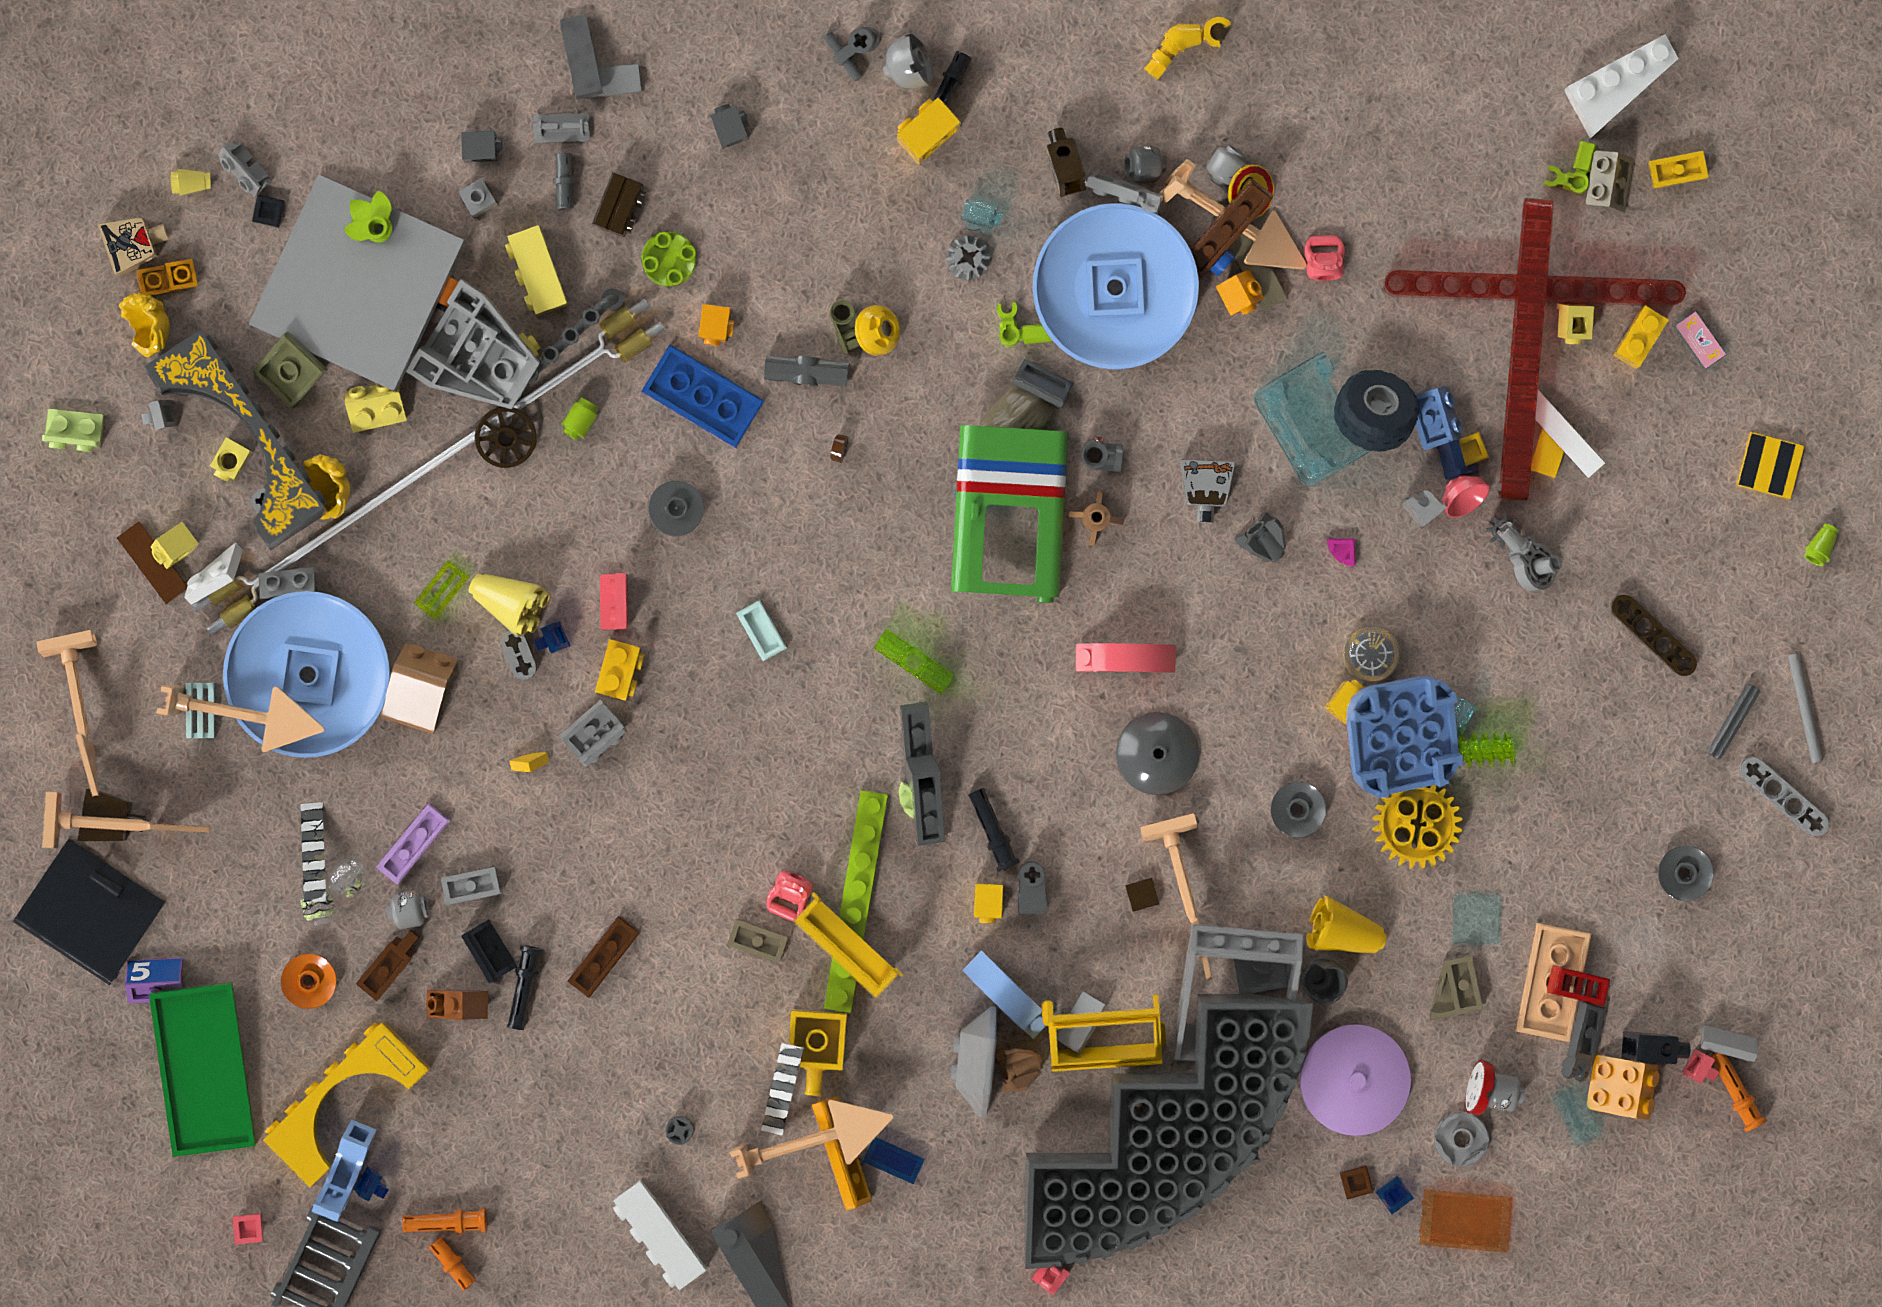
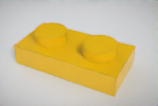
M1704 151L1648 162L1653 189L1709 178Z

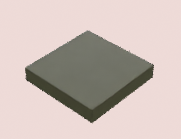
M286 332L252 372L291 409H294L328 369L290 332Z

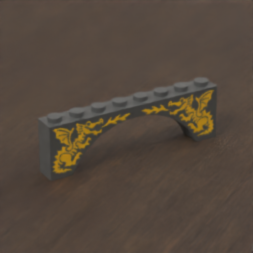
M199 330L145 365L146 373L162 395L187 394L209 399L229 409L251 430L264 454L267 468V483L263 503L253 523L256 531L271 551L326 515L324 505L327 502L319 490L313 492L308 484L311 482V479L303 468L298 470L292 462L296 458L287 445L282 447L277 439L280 438V435L273 424L267 425L262 419V416L265 414L256 401L251 403L246 394L249 391L241 379L237 381L231 374L234 369L226 357L220 359L215 351L218 349V346L210 335L205 337L202 331Z

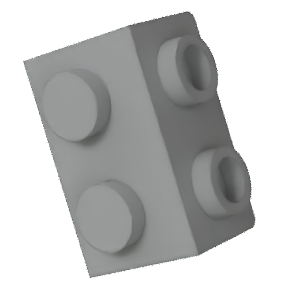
M600 699L561 733L559 737L586 767L590 763L597 762L608 747L619 743L627 730Z

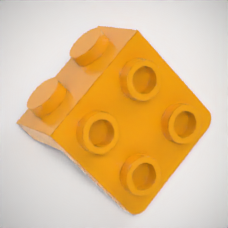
M1603 1055L1595 1056L1587 1098L1588 1109L1635 1119H1650V1115L1655 1107L1653 1099L1654 1089L1659 1082L1658 1065Z

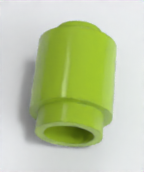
M580 397L578 402L573 403L561 423L565 428L563 433L574 440H578L579 437L585 439L598 417L596 413L599 408Z

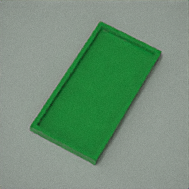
M233 982L150 992L149 1000L172 1156L177 1157L256 1146Z

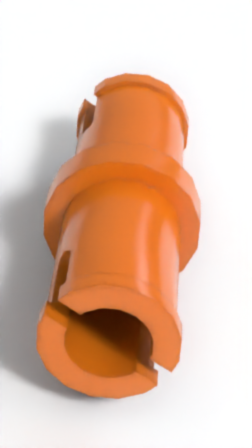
M443 1237L429 1247L444 1266L442 1268L445 1273L449 1272L462 1291L477 1281L461 1262L463 1260L461 1256H456Z

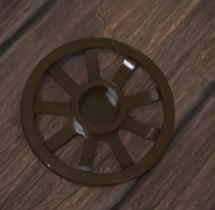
M496 407L481 417L475 430L474 440L478 453L486 462L499 468H511L522 464L531 456L536 446L537 433L530 417L520 409ZM502 412L515 413L509 425H505ZM497 414L500 427L496 428L487 419ZM520 415L526 420L528 425L515 430L514 425ZM483 424L491 429L494 435L480 436ZM531 429L532 442L518 438V434ZM480 441H494L495 444L484 453ZM516 443L530 447L523 457L516 449ZM497 448L502 449L500 463L489 458ZM507 449L512 450L518 459L517 461L505 463Z

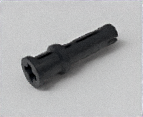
M981 788L968 794L989 841L987 848L989 851H992L998 864L997 871H1002L1020 863L1019 858H1015L1010 847V837L1004 835L985 789Z
M520 945V950L522 951L519 967L515 968L518 979L507 1027L516 1030H524L525 1028L524 1025L533 983L540 975V972H538L539 961L545 951L542 948L530 945Z

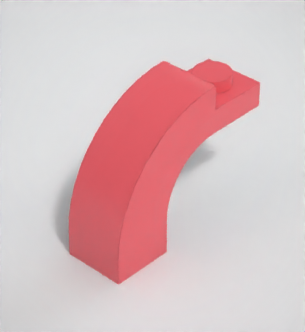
M1076 644V671L1175 673L1176 645Z

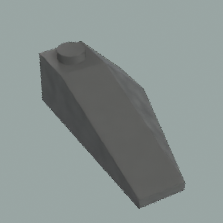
M760 1201L712 1228L710 1231L755 1307H790L774 1226Z

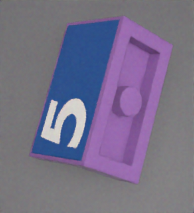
M183 958L127 960L125 989L128 1003H150V992L184 988L182 981Z

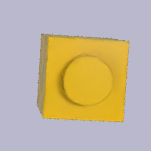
M975 883L974 917H979V923H996V918L1002 919L1003 885Z

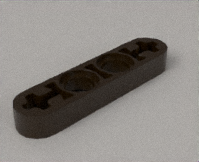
M1619 595L1612 600L1610 609L1613 616L1678 676H1688L1695 671L1697 661L1694 655L1629 595ZM1627 600L1630 603L1628 609L1632 613H1635L1636 609L1641 613L1635 616L1629 624L1626 620L1630 616L1626 612L1620 614L1617 612L1619 609L1618 601L1625 602ZM1640 618H1646L1651 624V629L1646 634H1641L1636 630V622ZM1660 637H1666L1671 642V648L1666 653H1661L1656 648V642ZM1677 647L1681 650L1677 653L1680 658L1685 659L1688 657L1690 659L1688 662L1689 670L1682 669L1680 671L1677 668L1680 663L1675 658H1672L1671 662L1667 660V657L1672 655Z

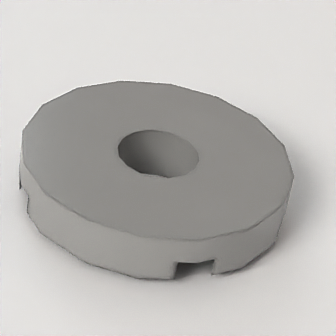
M1466 1111L1453 1112L1446 1115L1438 1123L1434 1133V1145L1438 1154L1447 1163L1455 1166H1470L1477 1163L1486 1154L1489 1145V1132L1485 1123L1478 1116L1469 1114ZM1459 1131L1467 1132L1470 1137L1469 1143L1464 1147H1459L1454 1142V1136Z

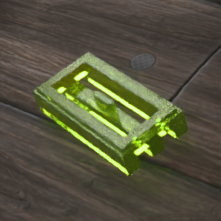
M447 560L414 601V604L436 620L470 577ZM450 568L453 571L427 605H424L422 601ZM457 575H459L461 577L459 582L455 585V587L451 590V592L447 595V597L443 600V602L439 605L435 612H433L431 610L433 605L437 602V600L441 597V595L445 592V590L449 587V585L453 582Z

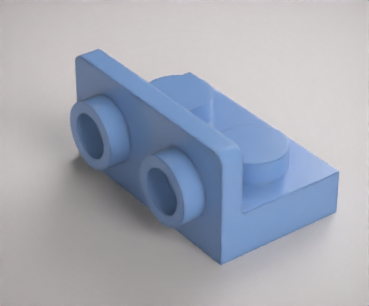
M1447 387L1436 388L1416 395L1419 405L1416 427L1423 450L1462 439L1463 427L1460 419L1455 415L1453 408L1455 406L1454 397Z

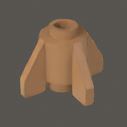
M1097 491L1095 503L1086 507L1084 512L1069 511L1068 513L1070 518L1082 519L1084 527L1091 531L1089 546L1095 545L1097 532L1103 531L1108 524L1123 525L1122 519L1111 517L1107 507L1101 504L1103 491ZM1094 512H1099L1102 519L1096 523L1092 521L1091 515Z
M1001 1049L993 1054L997 1064L1000 1065L1001 1074L1004 1079L1003 1091L1005 1093L1014 1090L1016 1093L1027 1090L1036 1078L1040 1076L1041 1069H1043L1041 1056L1032 1049Z

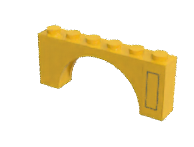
M374 1022L363 1033L366 1038L360 1044L355 1041L344 1052L347 1057L340 1064L335 1061L324 1072L327 1077L320 1084L315 1081L305 1090L304 1093L307 1097L301 1103L296 1100L284 1111L288 1116L281 1123L275 1120L265 1130L268 1136L263 1141L309 1187L313 1186L332 1167L320 1148L316 1126L320 1106L326 1095L336 1084L353 1075L375 1073L391 1077L403 1084L407 1089H410L431 1069L385 1022L379 1025Z

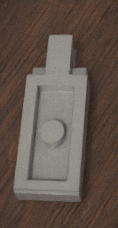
M1099 172L1088 176L1085 186L1093 188L1092 192L1102 196L1115 195L1118 196L1120 202L1126 204L1137 202L1144 211L1155 213L1160 211L1164 195L1146 190L1147 188Z

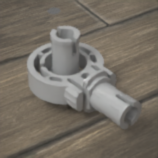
M1507 522L1500 526L1497 534L1510 548L1508 553L1509 559L1514 564V572L1519 584L1524 589L1532 592L1549 588L1555 580L1556 573L1562 567L1560 558L1557 555H1553L1544 544L1535 543L1530 536L1522 537L1512 522Z

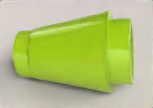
M1825 523L1805 547V559L1817 566H1824L1826 562H1829L1839 530Z

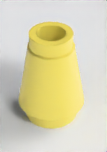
M177 169V171L170 172L172 194L179 193V196L211 189L210 172L204 173L185 169Z

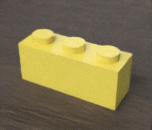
M537 225L507 236L509 244H506L505 247L510 260L516 259L519 267L518 270H515V275L519 285H525L528 292L524 299L529 312L534 311L537 316L568 306L540 226Z

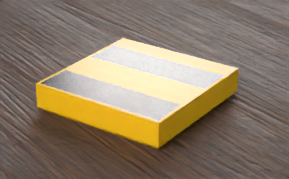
M1750 432L1736 486L1790 500L1804 446Z

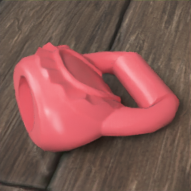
M1314 235L1307 239L1304 252L1308 262V277L1317 281H1331L1342 278L1344 275L1343 260L1345 246L1341 238L1337 235ZM1338 246V249L1335 253H1313L1311 247Z
M781 871L776 878L775 885L767 896L769 912L789 921H795L807 908L808 897L813 889L812 882L793 872ZM778 896L780 899L783 898L793 904H797L798 911L796 912L777 904L773 900Z

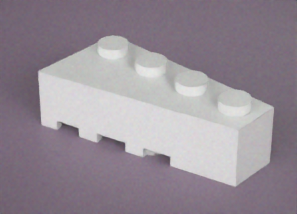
M1666 34L1569 85L1564 90L1589 138L1593 137L1678 59Z

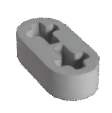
M508 630L501 639L503 651L514 676L521 680H528L536 673L535 659L525 635L520 637L522 642L518 643L520 653L516 654L512 646L507 647L506 642L510 640L509 636L513 634ZM522 656L525 663H531L532 667L528 669V675H524L523 672H517L516 668L520 666L517 657Z

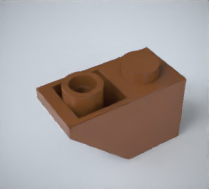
M427 990V1018L457 1020L488 1019V991Z

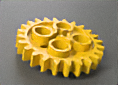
M1432 785L1430 788L1422 787L1390 794L1391 798H1381L1385 806L1376 805L1375 809L1381 815H1374L1372 817V820L1379 822V825L1373 827L1372 831L1380 832L1381 835L1375 839V842H1384L1385 845L1380 851L1390 850L1389 860L1397 856L1399 857L1398 866H1401L1406 860L1408 861L1409 869L1414 867L1415 862H1418L1420 869H1424L1426 861L1432 867L1436 865L1435 857L1443 862L1446 859L1443 851L1450 854L1453 853L1454 850L1449 844L1459 843L1460 840L1453 835L1462 832L1461 828L1455 826L1456 823L1462 821V818L1454 817V813L1460 808L1459 806H1450L1454 797L1447 799L1443 797L1446 792L1445 788L1438 793L1435 791L1436 785ZM1421 800L1423 804L1419 822L1424 824V826L1418 830L1417 847L1412 848L1415 825H1412L1411 822L1417 817V804ZM1408 802L1412 806V814L1403 815L1400 813L1399 803ZM1429 806L1436 807L1440 812L1439 818L1436 820L1430 819L1426 814V808ZM1397 829H1403L1408 833L1409 839L1407 842L1401 843L1396 840L1395 831ZM1423 834H1432L1436 839L1435 846H1426L1422 841Z

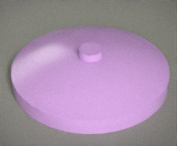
M1358 1024L1344 1025L1327 1031L1310 1046L1300 1069V1090L1306 1107L1322 1125L1345 1135H1367L1383 1129L1401 1113L1409 1096L1411 1073L1404 1052L1390 1036L1370 1026Z

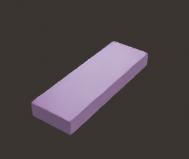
M428 803L376 868L398 885L451 820Z

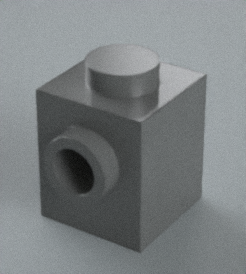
M730 104L714 109L715 113L710 116L722 149L748 140L744 128L749 127L744 111L738 112L737 107H731Z

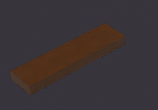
M1251 178L1190 248L1195 260L1198 276L1201 279L1273 199V195Z

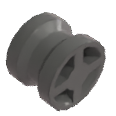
M685 1116L672 1118L666 1126V1137L674 1144H685L693 1135V1123Z

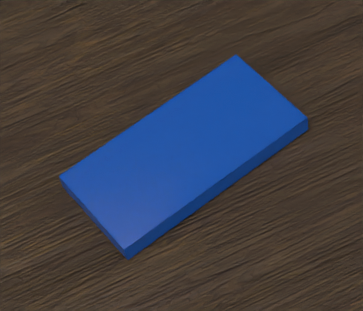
M670 344L641 391L734 448H737L764 403V400Z

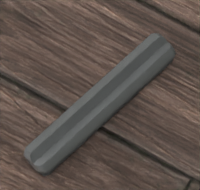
M1751 684L1745 686L1708 749L1709 755L1716 759L1723 757L1760 694V690Z

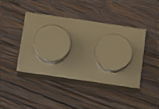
M736 919L727 945L779 964L788 937Z

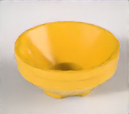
M873 305L864 308L859 313L855 323V335L860 347L868 354L880 356L891 352L897 346L900 339V325L892 310L882 305ZM884 321H887L891 326L889 336H885L882 332Z

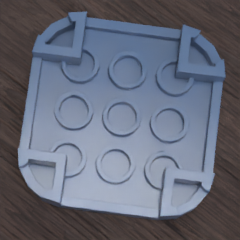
M1418 676L1368 686L1359 690L1352 697L1347 707L1346 719L1352 774L1355 782L1361 789L1378 798H1388V794L1432 785L1442 787L1449 784L1448 780L1456 773L1458 766H1462L1463 755L1458 750L1454 703H1457L1458 700L1455 692L1445 682L1432 676Z

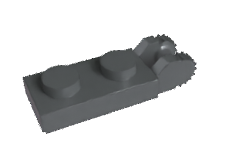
M1579 1001L1567 1057L1562 1063L1561 1072L1563 1077L1568 1079L1573 1077L1580 1082H1584L1588 1078L1591 1064L1594 1062L1606 1009L1604 1007Z

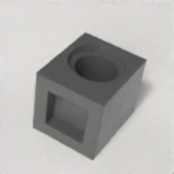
M495 131L461 132L462 160L464 163L497 161V154H502V139L497 138Z

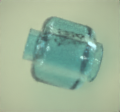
M975 195L971 200H966L961 220L965 221V227L969 230L990 234L994 227H1000L1004 212L999 211L997 200Z

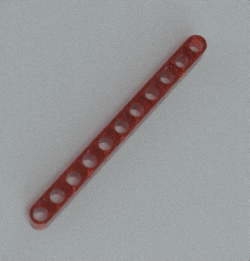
M1524 198L1500 468L1499 483H1502L1501 491H1499V499L1527 501L1529 496L1553 220V200Z
M1395 270L1387 274L1382 284L1383 290L1389 296L1404 298L1673 307L1681 303L1686 295L1684 285L1676 280ZM1391 277H1399L1402 280L1403 288L1400 291H1394L1390 288L1389 279ZM1417 279H1428L1431 285L1430 290L1427 292L1420 291L1416 285ZM1446 279H1454L1457 282L1458 290L1455 293H1450L1444 288ZM1478 279L1484 282L1486 287L1484 293L1477 294L1473 291L1471 285L1474 280ZM1501 281H1509L1512 284L1513 292L1510 295H1505L1500 291L1499 285ZM1533 281L1539 284L1541 291L1538 296L1528 293L1527 284ZM1561 282L1568 287V294L1565 297L1556 294L1554 289L1556 283ZM1588 283L1594 286L1596 293L1593 298H1588L1583 294L1582 287L1584 284ZM1612 285H1619L1623 289L1622 298L1616 299L1611 296L1610 287ZM1643 285L1649 288L1651 295L1648 300L1641 299L1638 296L1639 286ZM1667 287H1674L1678 291L1676 301H1671L1665 296Z

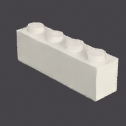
M642 1179L614 1199L613 1202L616 1206L613 1209L622 1221L627 1219L633 1227L629 1230L638 1243L643 1241L649 1249L646 1252L647 1256L655 1266L657 1264L661 1265L665 1271L662 1275L671 1288L676 1286L678 1290H681L707 1270L705 1264Z

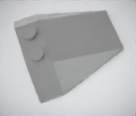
M460 279L447 301L449 304L447 310L426 345L419 348L406 372L429 387L513 409L541 362L489 298L474 286Z
M991 1005L960 1030V1037L954 1036L953 1053H958L957 1064H952L950 1080L956 1081L955 1087L981 1118H986L995 1044L996 1006Z

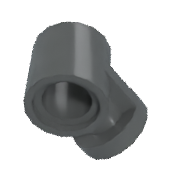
M1097 441L1089 442L1082 448L1080 454L1081 462L1086 468L1091 470L1120 472L1123 445ZM1091 448L1100 450L1102 453L1101 461L1098 463L1088 461L1087 451Z

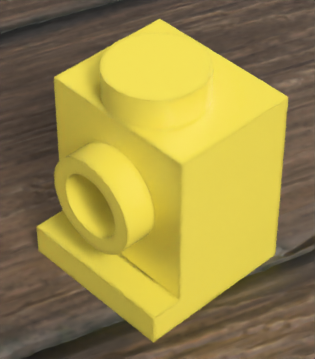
M1557 304V309H1559L1557 337L1564 338L1566 344H1581L1582 339L1592 340L1594 306Z

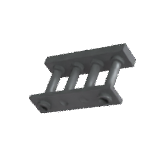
M312 1206L305 1220L309 1223L308 1228L282 1283L277 1282L270 1297L274 1298L271 1306L278 1307L283 1299L298 1307H325L287 1289L295 1274L332 1291V1295L336 1296L332 1307H346L381 1230L370 1226L367 1231L364 1229L359 1231L340 1221L337 1222L312 1212ZM317 1224L356 1241V1245L360 1246L356 1256L350 1255L349 1257L312 1240L311 1236ZM305 1249L344 1266V1270L348 1271L345 1280L337 1282L300 1265L299 1262Z

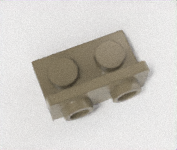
M1595 151L1586 204L1625 213L1634 158L1619 152Z

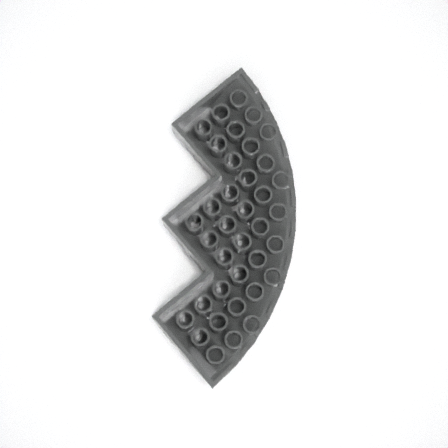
M1198 994L1194 1074L1112 1073L1109 1153H1026L1024 1194L1025 1269L1061 1267V1265L1074 1262L1080 1264L1102 1256L1104 1258L1112 1256L1113 1253L1129 1248L1131 1250L1148 1242L1147 1240L1161 1233L1163 1235L1166 1234L1170 1228L1181 1221L1185 1222L1195 1216L1205 1204L1221 1195L1231 1185L1230 1182L1251 1164L1256 1157L1257 1151L1270 1138L1272 1129L1276 1122H1279L1288 1106V1099L1292 1089L1295 1088L1301 1064H1303L1305 1057V1048L1310 1034L1313 1003L1255 994ZM1141 1103V1108H1136V1105Z

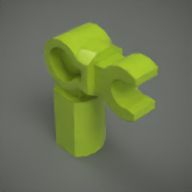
M1580 141L1573 169L1576 172L1567 171L1565 174L1555 166H1548V171L1554 172L1557 178L1555 181L1545 180L1544 185L1550 188H1555L1559 185L1563 186V190L1570 191L1575 195L1584 194L1589 185L1586 175L1591 173L1593 155L1597 151L1598 145Z
M1012 302V311L1008 314L1002 311L1001 303L997 305V314L1002 319V322L999 323V339L1003 346L1012 348L1018 342L1023 341L1024 344L1052 342L1042 324L1025 325L1023 329H1018V322L1014 321L1018 312L1015 302Z

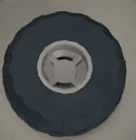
M1365 370L1352 375L1342 386L1335 402L1334 418L1340 432L1351 443L1365 450L1385 452L1400 447L1410 437L1418 420L1419 405L1413 390L1397 375L1391 372H1384L1383 370Z

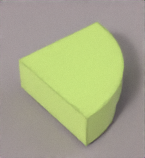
M901 782L899 787L900 804L906 814L914 819L912 792L908 784Z

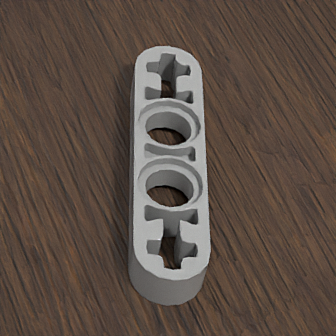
M1750 757L1742 761L1739 768L1741 777L1810 836H1820L1827 831L1829 824L1827 817L1762 760ZM1748 763L1751 765L1757 763L1759 765L1757 771L1761 775H1765L1766 771L1770 774L1762 780L1760 787L1756 782L1761 779L1756 775L1748 776L1746 774L1748 772L1746 767ZM1770 780L1778 781L1781 786L1780 792L1775 796H1771L1766 792V784ZM1791 798L1799 799L1802 805L1801 810L1796 814H1792L1787 810V802ZM1808 807L1812 810L1808 813L1811 818L1817 819L1820 817L1821 821L1819 824L1822 826L1820 830L1813 829L1811 831L1809 829L1811 823L1806 818H1803L1802 823L1798 820V818L1806 813Z

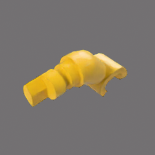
M1213 17L1208 19L1203 27H1200L1199 24L1174 25L1163 35L1165 39L1160 44L1162 48L1154 51L1151 55L1152 59L1144 70L1158 80L1172 63L1171 57H1176L1180 51L1184 52L1187 48L1201 45L1202 41H1205L1212 47H1220V41H1216L1211 37V27L1218 23L1226 28L1232 25L1231 22L1224 17Z

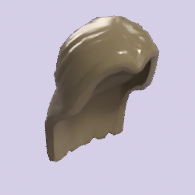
M1013 385L986 412L979 426L1041 430L1054 415L1055 409L1053 406H1050L1049 402Z

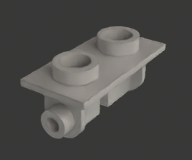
M589 114L534 115V142L590 141Z
M233 140L227 147L225 145L222 147L218 155L222 167L228 172L232 171L238 178L240 187L245 192H250L255 197L261 187L264 189L271 183L268 179L269 174L266 173L257 161L250 167L247 166L246 163L252 160L253 157L241 143L237 144Z
M314 567L258 573L260 599H271L293 592L317 591Z

